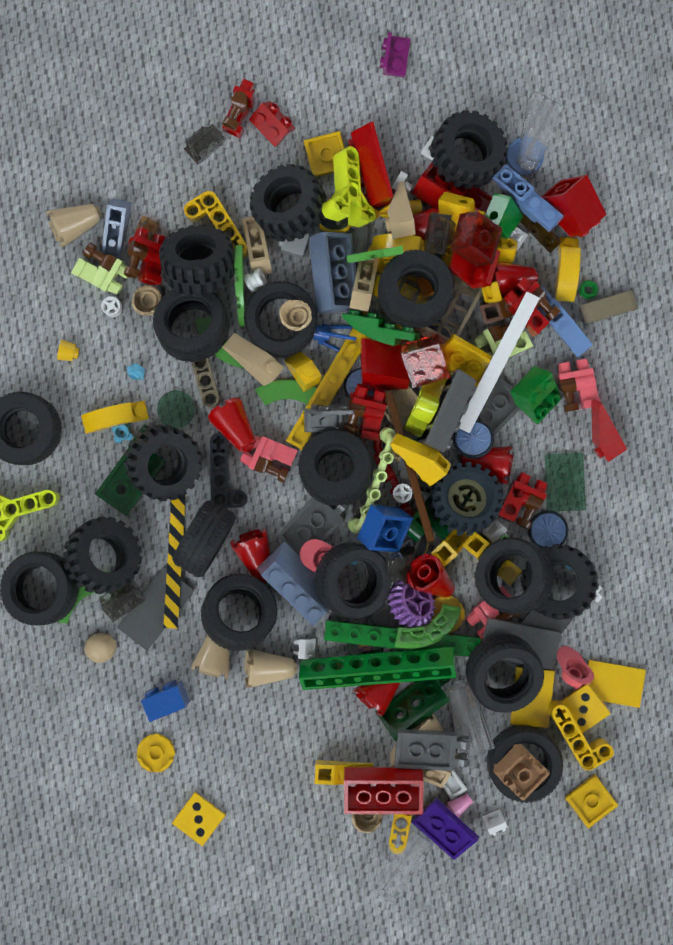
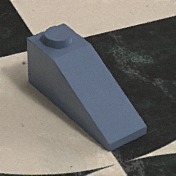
M113 198L107 204L102 253L121 259L132 202Z

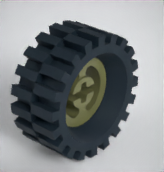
M466 462L463 467L461 463L456 464L454 468L451 466L447 475L436 482L430 497L433 500L430 504L431 509L436 510L433 513L434 518H441L438 524L441 527L445 524L448 525L447 531L452 533L455 529L457 530L456 535L460 536L464 532H466L467 536L473 535L475 531L477 534L482 532L498 516V512L503 505L500 503L503 500V494H499L502 486L501 484H495L498 478L495 475L490 477L488 475L490 473L488 468L484 471L480 470L482 466L480 464L471 467L472 462ZM471 491L472 495L467 500L462 510L458 509L468 492Z

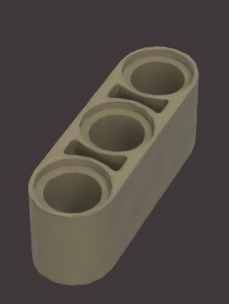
M633 290L580 306L585 325L639 309Z
M209 358L205 359L206 364L202 368L197 367L195 361L191 362L202 402L206 407L214 409L220 404L221 400ZM205 376L211 378V383L208 386H202L201 380ZM209 395L216 396V402L212 405L207 404L206 401Z

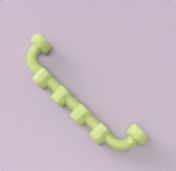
M389 427L383 428L379 433L380 439L386 443V446L379 454L380 463L378 468L373 471L374 480L372 486L366 491L368 496L366 503L360 508L361 517H353L348 521L349 530L355 534L360 532L371 504L380 498L381 493L378 490L380 483L387 479L385 469L387 464L392 463L394 460V456L391 453L393 449L390 443L396 432Z

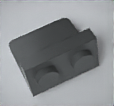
M329 404V406L311 405V408H304V432H324L329 429L342 430L343 415L354 414V410L348 409V406L341 404Z

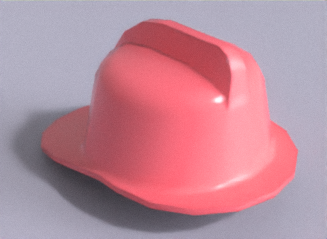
M318 539L305 542L300 551V559L303 565L316 572L319 561L333 546Z
M562 646L558 649L557 660L562 667L561 676L565 683L573 686L575 689H579L583 684H590L594 680L593 671L577 651L569 646Z

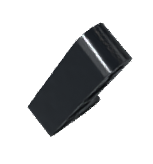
M215 433L210 438L211 500L216 502L215 497L218 494H223L225 502L221 505L222 507H244L248 503V495L244 491L229 490V442L221 433ZM218 437L224 440L220 448L225 450V453H214V450H218V445L214 443L215 440H218ZM217 456L224 457L225 462L222 466L215 464ZM218 475H223L225 478V482L221 486L215 483V478ZM239 493L244 496V502L240 505L234 501L235 495Z

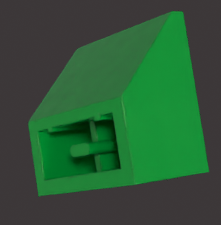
M536 366L510 391L515 404L535 424H539L562 399L552 372Z

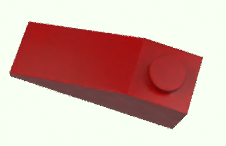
M593 399L591 401L594 452L599 459L603 458L610 462L626 451L627 448L603 404Z

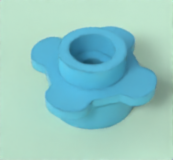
M134 363L131 366H127L126 369L130 378L134 380L145 379L143 377L145 369L142 366Z
M130 424L112 427L115 442L121 443L123 440H131L133 438V434L130 433L129 429Z

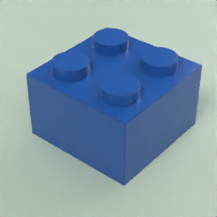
M371 504L357 539L369 550L399 552L413 518L400 507Z
M172 680L165 683L162 689L155 687L144 694L145 697L141 700L149 722L188 706L190 700L182 681Z

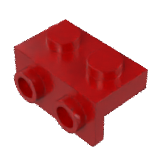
M268 101L263 102L249 120L274 147H277L287 134L293 132L296 128L292 125L291 119L279 111L280 108L277 104Z

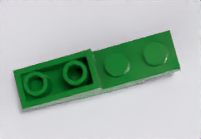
M355 309L342 313V318L349 325L373 340L395 346L400 344L401 339L410 341L420 339L421 332L415 331V328L403 326V329L396 328V324L385 323L384 326L385 318L379 317L378 313L368 312L365 315L361 314L360 310Z

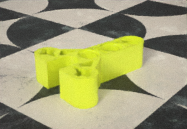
M349 146L334 155L335 193L330 200L322 204V213L326 218L337 222L348 217V225L360 228L376 219V212L369 205L361 191L359 154L354 147Z
M434 361L432 362L403 430L421 438L427 424L431 422L439 406V398L450 373L448 369Z
M44 490L16 499L0 494V530L3 532V534H0V541L7 540L10 535V529L20 516L56 506L60 500L59 494L54 490ZM49 493L54 498L51 504L46 502V495ZM29 499H33L35 502L33 509L27 506ZM11 504L16 506L15 514L9 512Z

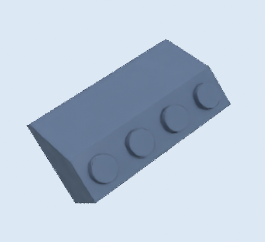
M321 232L309 236L317 313L349 311L352 309L349 307L356 277L355 262H347V255L354 254L352 234Z
M285 541L257 567L260 575L312 626L328 612V608L321 603L315 590L314 579L316 572L304 566L300 556Z

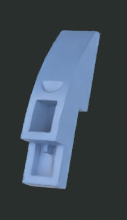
M507 164L493 176V180L504 194L510 196L517 207L534 223L537 221L550 232L563 219V215L539 196L534 191L535 188Z
M542 286L541 288L546 293L545 299L551 307L557 306L561 310L550 321V326L577 358L593 346L592 343L557 300ZM538 306L536 309L545 317L546 312Z

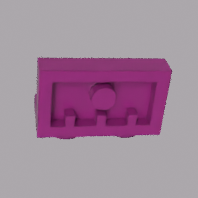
M388 32V38L383 39L382 50H386L385 57L381 56L379 67L383 69L382 75L405 78L410 38L392 36V32Z

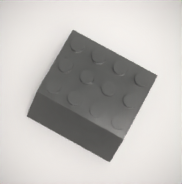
M459 369L449 373L439 398L437 411L417 442L438 450L440 453H444L446 450L449 451L453 440H451L452 434L454 432L457 433L461 422H459L460 416L462 414L465 415L469 407L467 401L470 396L473 397L477 389L475 383L477 380Z

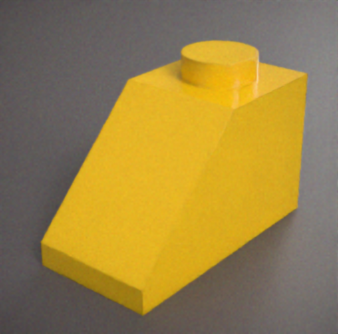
M301 351L284 360V363L303 392L320 384L322 375L313 361Z

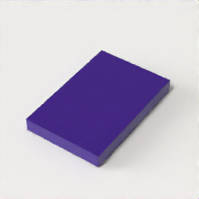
M437 798L423 809V815H416L411 820V823L453 860L479 839V836Z

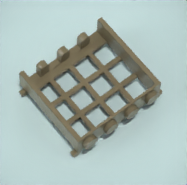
M407 275L401 279L398 289L400 292L404 283L416 288L417 291L412 301L403 296L407 301L415 303L420 290L415 282L407 279L409 276ZM453 275L454 288L457 290V293L450 303L445 316L439 319L441 324L437 331L429 327L415 329L420 331L421 335L425 338L438 341L441 346L449 339L440 334L444 324L457 329L458 331L455 335L460 336L478 300H482L484 297L481 288L473 289L455 275ZM461 293L474 299L469 310L456 305ZM453 308L465 314L460 326L448 320ZM382 309V310H381V313H382L383 315L387 316L386 313H384V311H383V309Z

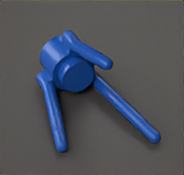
M322 324V326L317 325L313 340H318L319 345H324L339 352L340 348L326 342L329 341L330 336L354 341L357 338L350 335L333 333L330 330L352 329L351 325Z

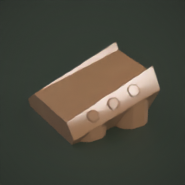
M521 744L513 745V748L498 764H494L493 770L500 780L522 801L550 775V772Z

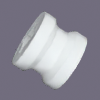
M259 268L255 269L252 274L247 273L244 275L245 283L251 292L267 284L265 275Z
M109 296L102 301L101 308L106 315L117 317L121 314L123 307L117 298Z
M405 483L397 485L393 490L395 500L400 503L408 502L413 495L412 488Z

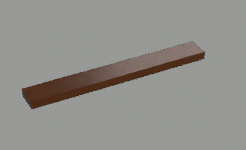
M388 391L385 397L395 432L405 436L393 392ZM404 460L428 544L435 541L416 472Z

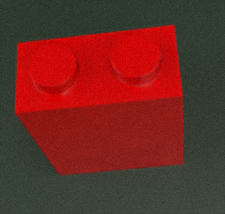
M588 175L562 179L541 196L563 215V219L558 224L570 237L586 236L589 234V230L600 224L601 219L607 215Z
M361 338L362 384L368 386V391L375 390V388L384 390L408 389L409 382H412V370H408V365H411V353H407V346L399 344L393 346L376 340Z

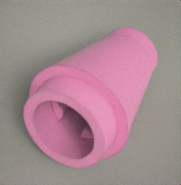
M466 793L447 802L446 807L459 818L473 801Z

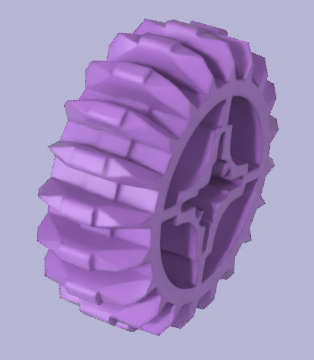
M402 578L392 585L389 592L390 595L387 597L391 601L388 605L392 608L391 613L395 614L394 619H399V625L404 624L405 628H415L428 624L435 615L433 611L436 609L433 605L435 600L432 599V594L416 591L410 586L407 578Z

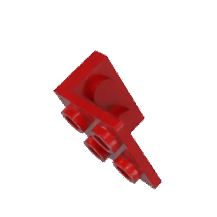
M459 236L449 270L473 289L491 286L500 251L496 248L481 251L463 236Z

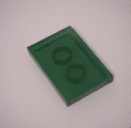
M583 453L544 455L547 511L586 510Z

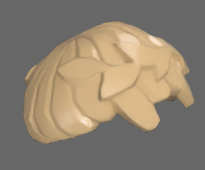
M140 286L133 293L132 306L137 313L143 316L153 315L162 295L154 286Z
M300 300L286 301L279 311L282 324L290 330L300 331L306 328L312 320L310 307L307 303Z
M102 632L92 634L85 642L84 652L92 662L103 663L111 659L115 654L117 648L116 640L109 634Z
M352 814V823L359 832L371 833L381 824L383 814Z

